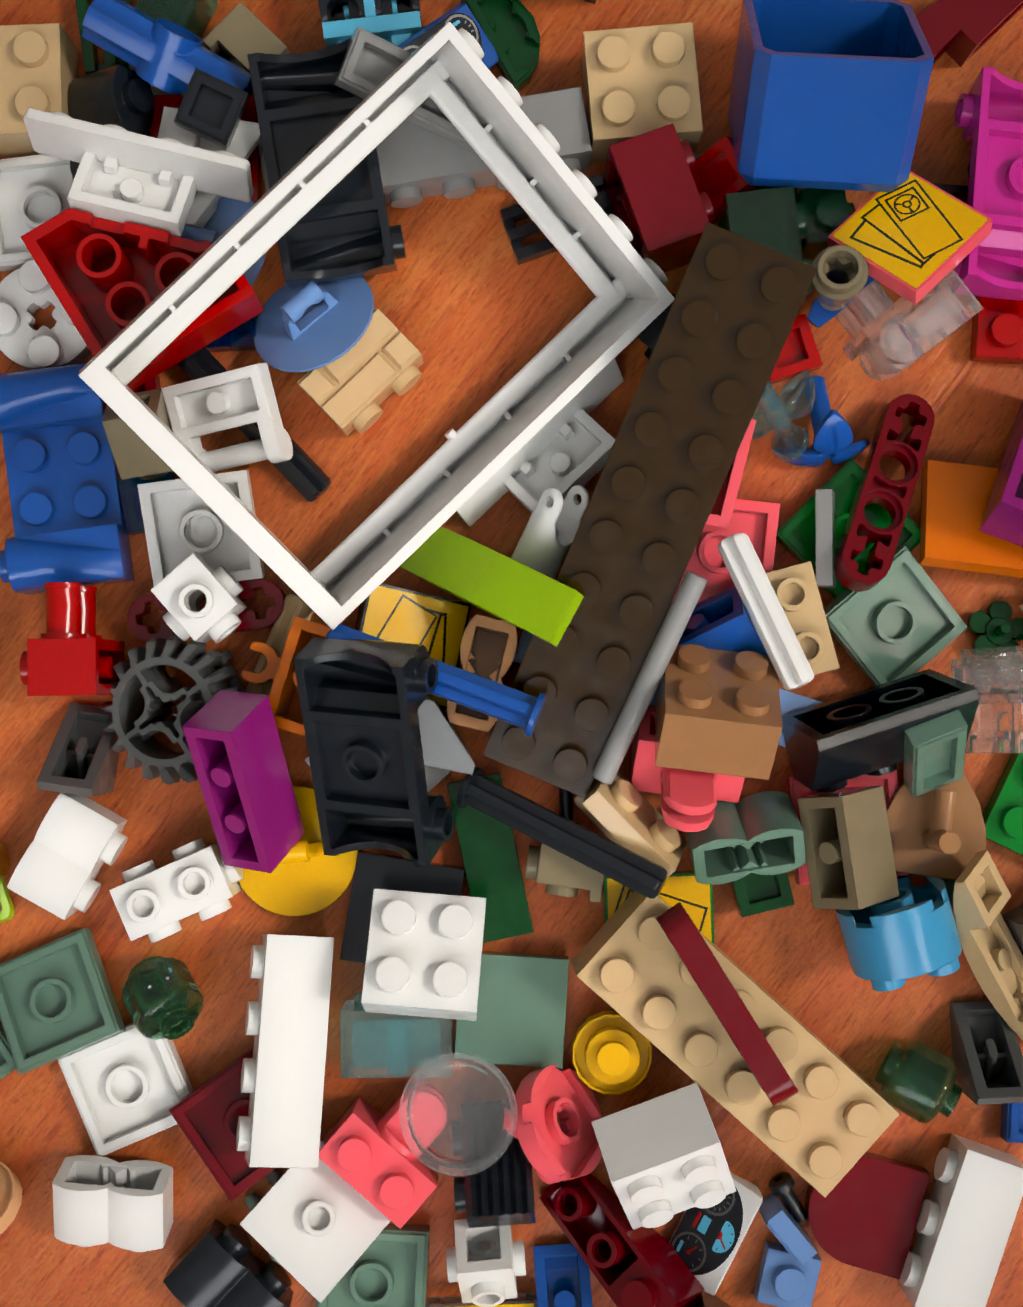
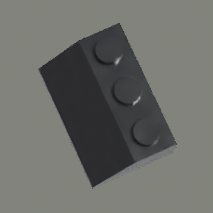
M927 669L782 716V733L793 776L812 791L828 793L844 788L848 784L847 780L864 774L869 776L889 774L898 769V763L904 761V735L906 729L959 709L968 725V739L980 702L978 688L934 670Z

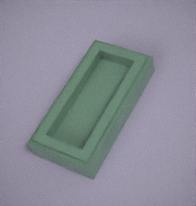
M959 709L905 730L903 781L912 797L920 796L962 779L968 725Z

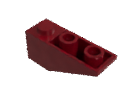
M591 1173L572 1180L553 1183L540 1196L539 1199L617 1307H687L705 1290L672 1245L656 1230L645 1227L632 1229L618 1197Z

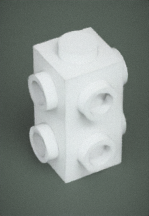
M200 838L172 850L175 861L156 869L153 860H149L122 872L125 883L109 891L130 940L133 941L148 934L151 943H154L182 930L179 920L198 912L201 921H204L232 908L229 898L242 890L238 882L244 878L242 868L224 865L218 842L206 847L203 839Z

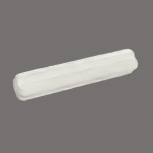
M736 533L725 538L718 544V551L783 688L794 690L806 685L814 679V673L748 535Z

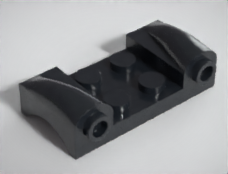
M352 38L328 48L306 53L283 55L247 54L269 189L364 100L334 85ZM377 147L278 240L284 281L290 288L304 286L311 280L317 284L397 271L396 259L406 258L401 225L390 226Z
M312 638L293 660L324 855L337 856L360 849H385L406 856L416 867L428 868L443 842L451 838L455 823L454 811L452 808L446 807L444 797L440 794L428 795L418 708L427 695L433 693L437 686V661L429 658L427 648L420 644L362 639Z

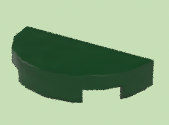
M461 0V3L467 4L495 48L499 58L496 66L501 75L519 92L530 82L539 65L540 34L533 15L519 0Z

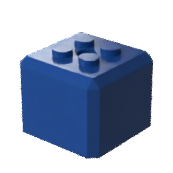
M743 0L728 118L737 169L750 186L892 192L908 180L934 61V55L911 5L897 0Z

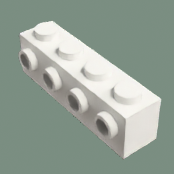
M262 934V945H252L250 978L259 979L257 1001H248L245 1035H254L253 1058H243L241 1071V1093H250L248 1116L238 1117L236 1151H245V1160L249 1167L318 1168L334 937Z

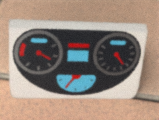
M731 1173L736 1192L726 1195L722 1202L713 1207L704 1209L693 1207L685 1210L669 1240V1243L703 1286L704 1291L712 1296L716 1294L763 1201V1196L758 1186Z

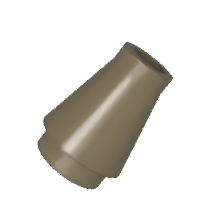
M835 245L821 251L812 263V266L818 268L812 280L817 292V300L826 310L837 311L845 307L848 301L864 288L868 279L869 270L865 258L859 251L849 246Z

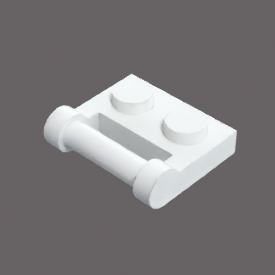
M257 363L161 388L173 433L212 472L269 460L275 464L292 458V441L288 432L283 428L267 363ZM253 423L258 425L261 439L211 451H206L202 448L200 436Z

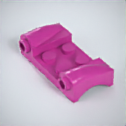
M983 66L969 93H962L958 99L954 125L955 127L963 128L964 141L972 140L967 205L993 219L991 233L943 279L951 280L952 293L1023 301V83L1003 76L995 68Z

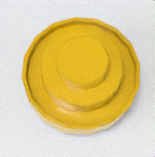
M602 1011L589 1016L578 1027L572 1041V1061L578 1077L590 1089L602 1094H622L635 1089L646 1078L652 1064V1046L650 1041L618 1012Z

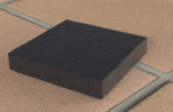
M359 850L340 959L366 963L374 889L461 896L465 868L431 862L428 868H420L404 857Z

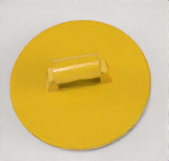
M293 786L305 834L272 873L242 868L244 878L238 882L245 893L264 909L284 916H304L325 909L345 892L354 876L358 850L342 853L337 856L324 855L314 789Z

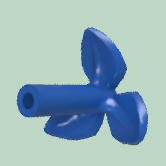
M814 376L806 379L803 385L814 432L813 444L806 450H779L776 453L777 457L792 465L817 468L826 459H831V462L835 465L858 456L870 445L869 440L866 438L851 444L853 441L851 428L837 410H831L824 377Z

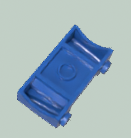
M87 363L0 374V433H2L15 533V537L6 539L5 550H0V577L4 583L10 582L12 589L18 593L30 595L45 592V583L77 582L82 583V585L134 581L122 481L102 424L105 412L104 401L78 376L80 369Z

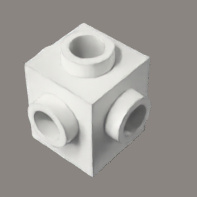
M194 553L150 590L168 610L162 616L164 621L183 641L192 637L194 641L207 643L212 638L215 643H219L241 624L242 621L237 616L247 608L237 596L244 589L233 575L222 565L214 570L204 558ZM206 596V605L201 610L200 602Z
M467 1219L454 1220L455 1247L446 1248L447 1274L449 1283L458 1282L462 1302H472L481 1307H492L503 1303L505 1299L518 1298L516 1276L526 1275L525 1250L523 1240L513 1241L511 1225L469 1228Z

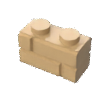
M375 307L366 332L354 347L334 362L308 371L297 383L346 436L354 429L361 434L367 431L381 417L383 410L379 405L394 391L399 396H402L419 381L422 373L418 368L424 361L419 350Z

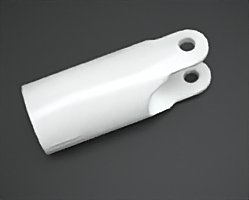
M575 485L571 487L563 502L562 494L558 489H546L537 507L533 510L511 559L555 579L589 504L587 490L581 485ZM578 495L581 496V503L577 500ZM550 497L553 499L552 507L549 504Z

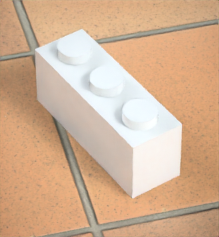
M952 1134L948 1147H943L937 1155L934 1165L936 1183L930 1200L925 1199L922 1202L916 1223L919 1233L912 1252H908L899 1279L900 1288L913 1307H985L1023 1197V1163L1014 1155Z

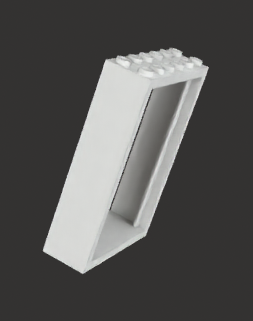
M451 22L447 23L417 48L80 369L78 375L332 630L354 611L675 300L665 287L668 279L662 269L647 257L641 258L630 244L633 236L628 227L617 216L613 214L607 216L594 200L597 196V191L590 180L579 170L574 169L571 171L557 154L560 151V145L552 133L540 123L534 126L520 108L523 101L518 91L504 77L499 76L497 79L481 60L484 57V52L476 39L463 28L457 31ZM430 97L596 297L457 431L453 428L448 430L444 435L448 440L318 566L310 571L127 384L414 110Z

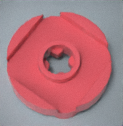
M549 1065L526 1075L518 1086L515 1095V1105L510 1106L506 1112V1124L510 1134L519 1140L525 1156L536 1169L539 1178L547 1184L586 1176L597 1167L602 1157L591 1123L602 1118L595 1094L578 1077L576 1071L570 1068L561 1071L556 1068L557 1065ZM557 1114L559 1115V1117H560V1119H561L560 1122H559V1124H558V1121H557Z

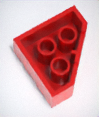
M72 208L64 210L21 236L22 241L93 356L103 349L214 243L206 240L198 242L173 236L168 231L125 221V224L95 217L92 213ZM244 274L129 382L127 386L134 390L265 311Z

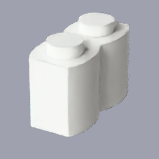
M60 792L44 817L33 842L17 865L7 888L63 920L75 914L77 909L85 913L101 888V884L95 881L104 862L111 866L122 852L128 840V837L122 834L127 819L86 796Z
M76 1155L64 1159L52 1182L54 1237L56 1239L80 1247L110 1243L116 1247L133 1252H145L164 1247L174 1222L173 1168L171 1166L150 1160H131L119 1163L103 1156Z

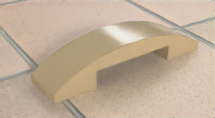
M988 850L978 851L954 883L953 910L962 949L976 980L996 1011L1023 1041V955L1000 913L1010 899L1011 894Z

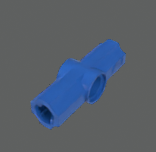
M94 0L88 7L82 23V37L135 66L136 74L149 84L171 94L181 95L183 93L185 95L195 68L250 95L253 88L251 74L201 46L203 41L188 29L163 18H156L155 20L122 0Z

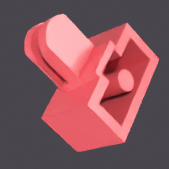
M648 706L632 742L630 783L637 791L661 794V810L667 825L684 832L705 830L714 818L717 800L739 803L745 777L655 766V707Z
M419 1082L407 1088L383 1116L359 1095L324 1136L319 1148V1158L401 1229L438 1185L440 1165L424 1151L446 1127L449 1109L446 1097L440 1089L433 1085Z

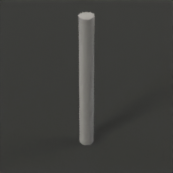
M690 571L686 572L591 774L595 779L606 784H612L708 580Z

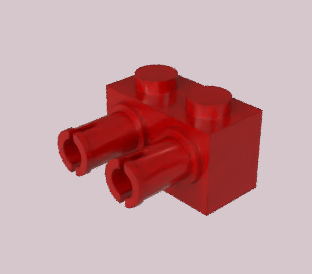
M77 582L45 583L46 633L41 634V639H27V651H23L20 658V677L22 683L27 685V696L112 695L110 692L112 684L106 683L109 680L119 679L113 666L119 661H124V641L102 639L101 635H96L97 587L82 586V583Z

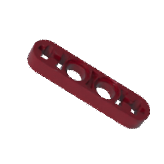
M905 394L892 400L881 415L834 563L837 579L843 586L852 591L863 592L872 589L886 577L891 568L934 426L935 416L932 407L926 400L917 395ZM902 413H906L911 416L910 424L914 427L905 436L903 442L895 441L900 435L903 426V419L900 416ZM889 456L899 460L905 470L904 479L891 480L884 476L879 467V459ZM875 503L885 507L891 518L889 527L877 528L871 525L864 515L865 505ZM866 542L875 543L869 550L866 565L871 569L863 575L857 572L858 563L854 559L865 548Z
M681 903L675 904L655 917L774 1108L799 1093Z

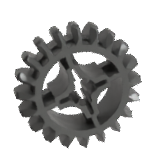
M170 636L167 641L163 638H153L146 642V648L140 646L127 651L129 661H119L113 666L119 679L109 680L106 683L112 684L110 692L113 695V700L104 702L99 707L106 712L112 713L113 722H108L101 730L107 733L116 732L118 739L110 750L117 753L128 751L124 767L135 769L142 766V778L152 780L161 776L162 782L166 784L180 782L182 778L183 781L189 783L198 780L182 726L220 690L246 692L247 690L243 687H231L230 681L235 677L238 670L232 666L219 669L224 654L218 650L206 653V643L191 640L187 644V640L183 641L178 636ZM173 666L184 671L197 684L183 687L176 677L170 678L165 667ZM185 699L178 705L172 703V701ZM177 706L178 713L173 714L171 707ZM170 715L177 717V719L165 720ZM165 733L173 744L179 743L184 753L165 747L154 737V734Z

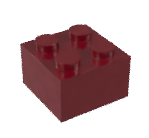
M673 123L610 145L603 174L604 189L610 197L613 214H616L632 233L633 240L630 244L642 259L646 257L651 259L664 273L690 264L707 222L715 224L712 202L705 191L698 192L692 173L696 171V162L692 148L687 139L679 140Z

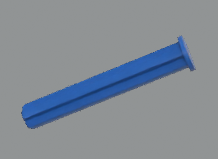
M339 624L334 630L330 629L325 638L385 641ZM436 660L438 664V682L434 692L431 694L526 729L525 736L531 737L542 711L546 694L540 693L537 698Z

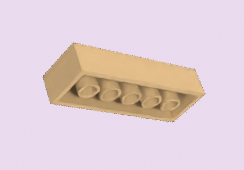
M633 891L572 959L571 963L576 976L826 1198L898 1117L899 1112L881 1093L700 932L799 1093L774 1108L655 917L672 906L660 895L655 899H649Z

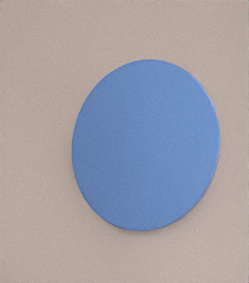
M363 277L317 284L311 280L304 286L291 288L285 284L269 298L263 306L265 311L258 315L254 328L256 350L269 366L285 372L311 371L334 362L356 345L371 322L374 311V297L370 286Z

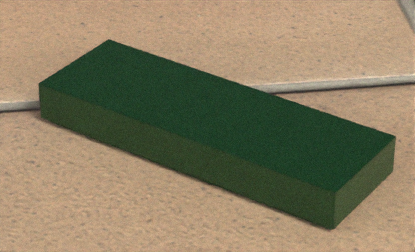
M500 772L483 775L503 786ZM464 780L447 783L470 896L486 898L483 943L533 933L534 930L512 828L469 805L464 809L458 807L456 800Z

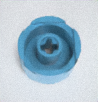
M909 876L897 877L898 897L860 910L835 909L852 971L857 977L870 980L873 990L880 992L896 990L905 985L908 978L924 974L945 976L956 972L960 968L958 956L962 952V945L943 880L937 877L924 876L927 886H911Z

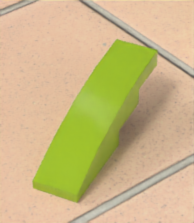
M442 526L399 566L480 610L482 609L517 628L519 627L555 647L558 646L584 598L577 590Z

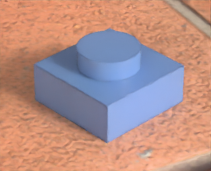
M765 1240L753 1292L756 1302L777 1307H811L822 1262L819 1254L817 1253L802 1266L801 1263L798 1264L782 1244Z

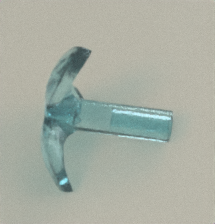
M804 370L791 378L781 389L779 396L768 380L752 417L756 419L752 438L758 439L767 435L772 429L775 430L771 450L776 457L783 460L797 459L804 453L808 445V432L797 425L791 424L793 419L810 414L813 408L816 389L815 381L810 371Z

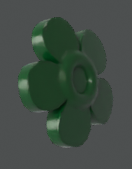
M1003 601L993 602L988 606L987 614L977 611L972 613L968 619V630L975 635H982L973 641L972 649L983 659L993 656L996 652L997 657L1001 661L1011 662L1021 654L1020 645L1016 641L1023 640V618L1017 617L1008 621L1012 614V609L1008 603Z

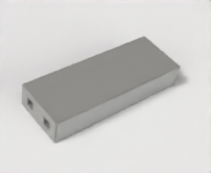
M816 489V582L819 588H836V574L834 570L836 558L835 492L833 489Z

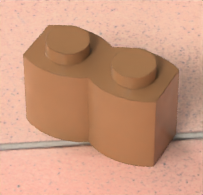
M476 614L468 623L461 640L460 659L463 667L462 670L503 685L501 678L510 669L516 654V627L502 620ZM447 700L449 723L488 732L497 721V718Z

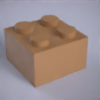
M696 644L677 645L656 690L655 766L769 780L783 728L778 676L769 657L753 651L734 652L709 649Z

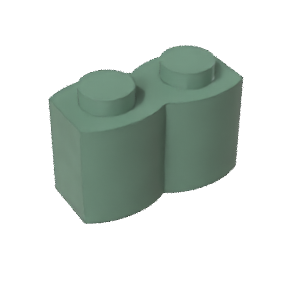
M765 791L754 793L740 799L739 803L717 800L714 818L707 829L699 832H684V839L687 842L686 848L696 882L711 885L725 884L739 880L750 873L777 875L790 872L806 864L804 831L789 794L784 792Z

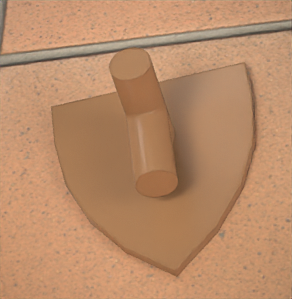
M963 773L962 779L917 797L911 796L905 783L896 791L887 808L896 872L957 880L976 853L986 850V827L980 803L966 775Z

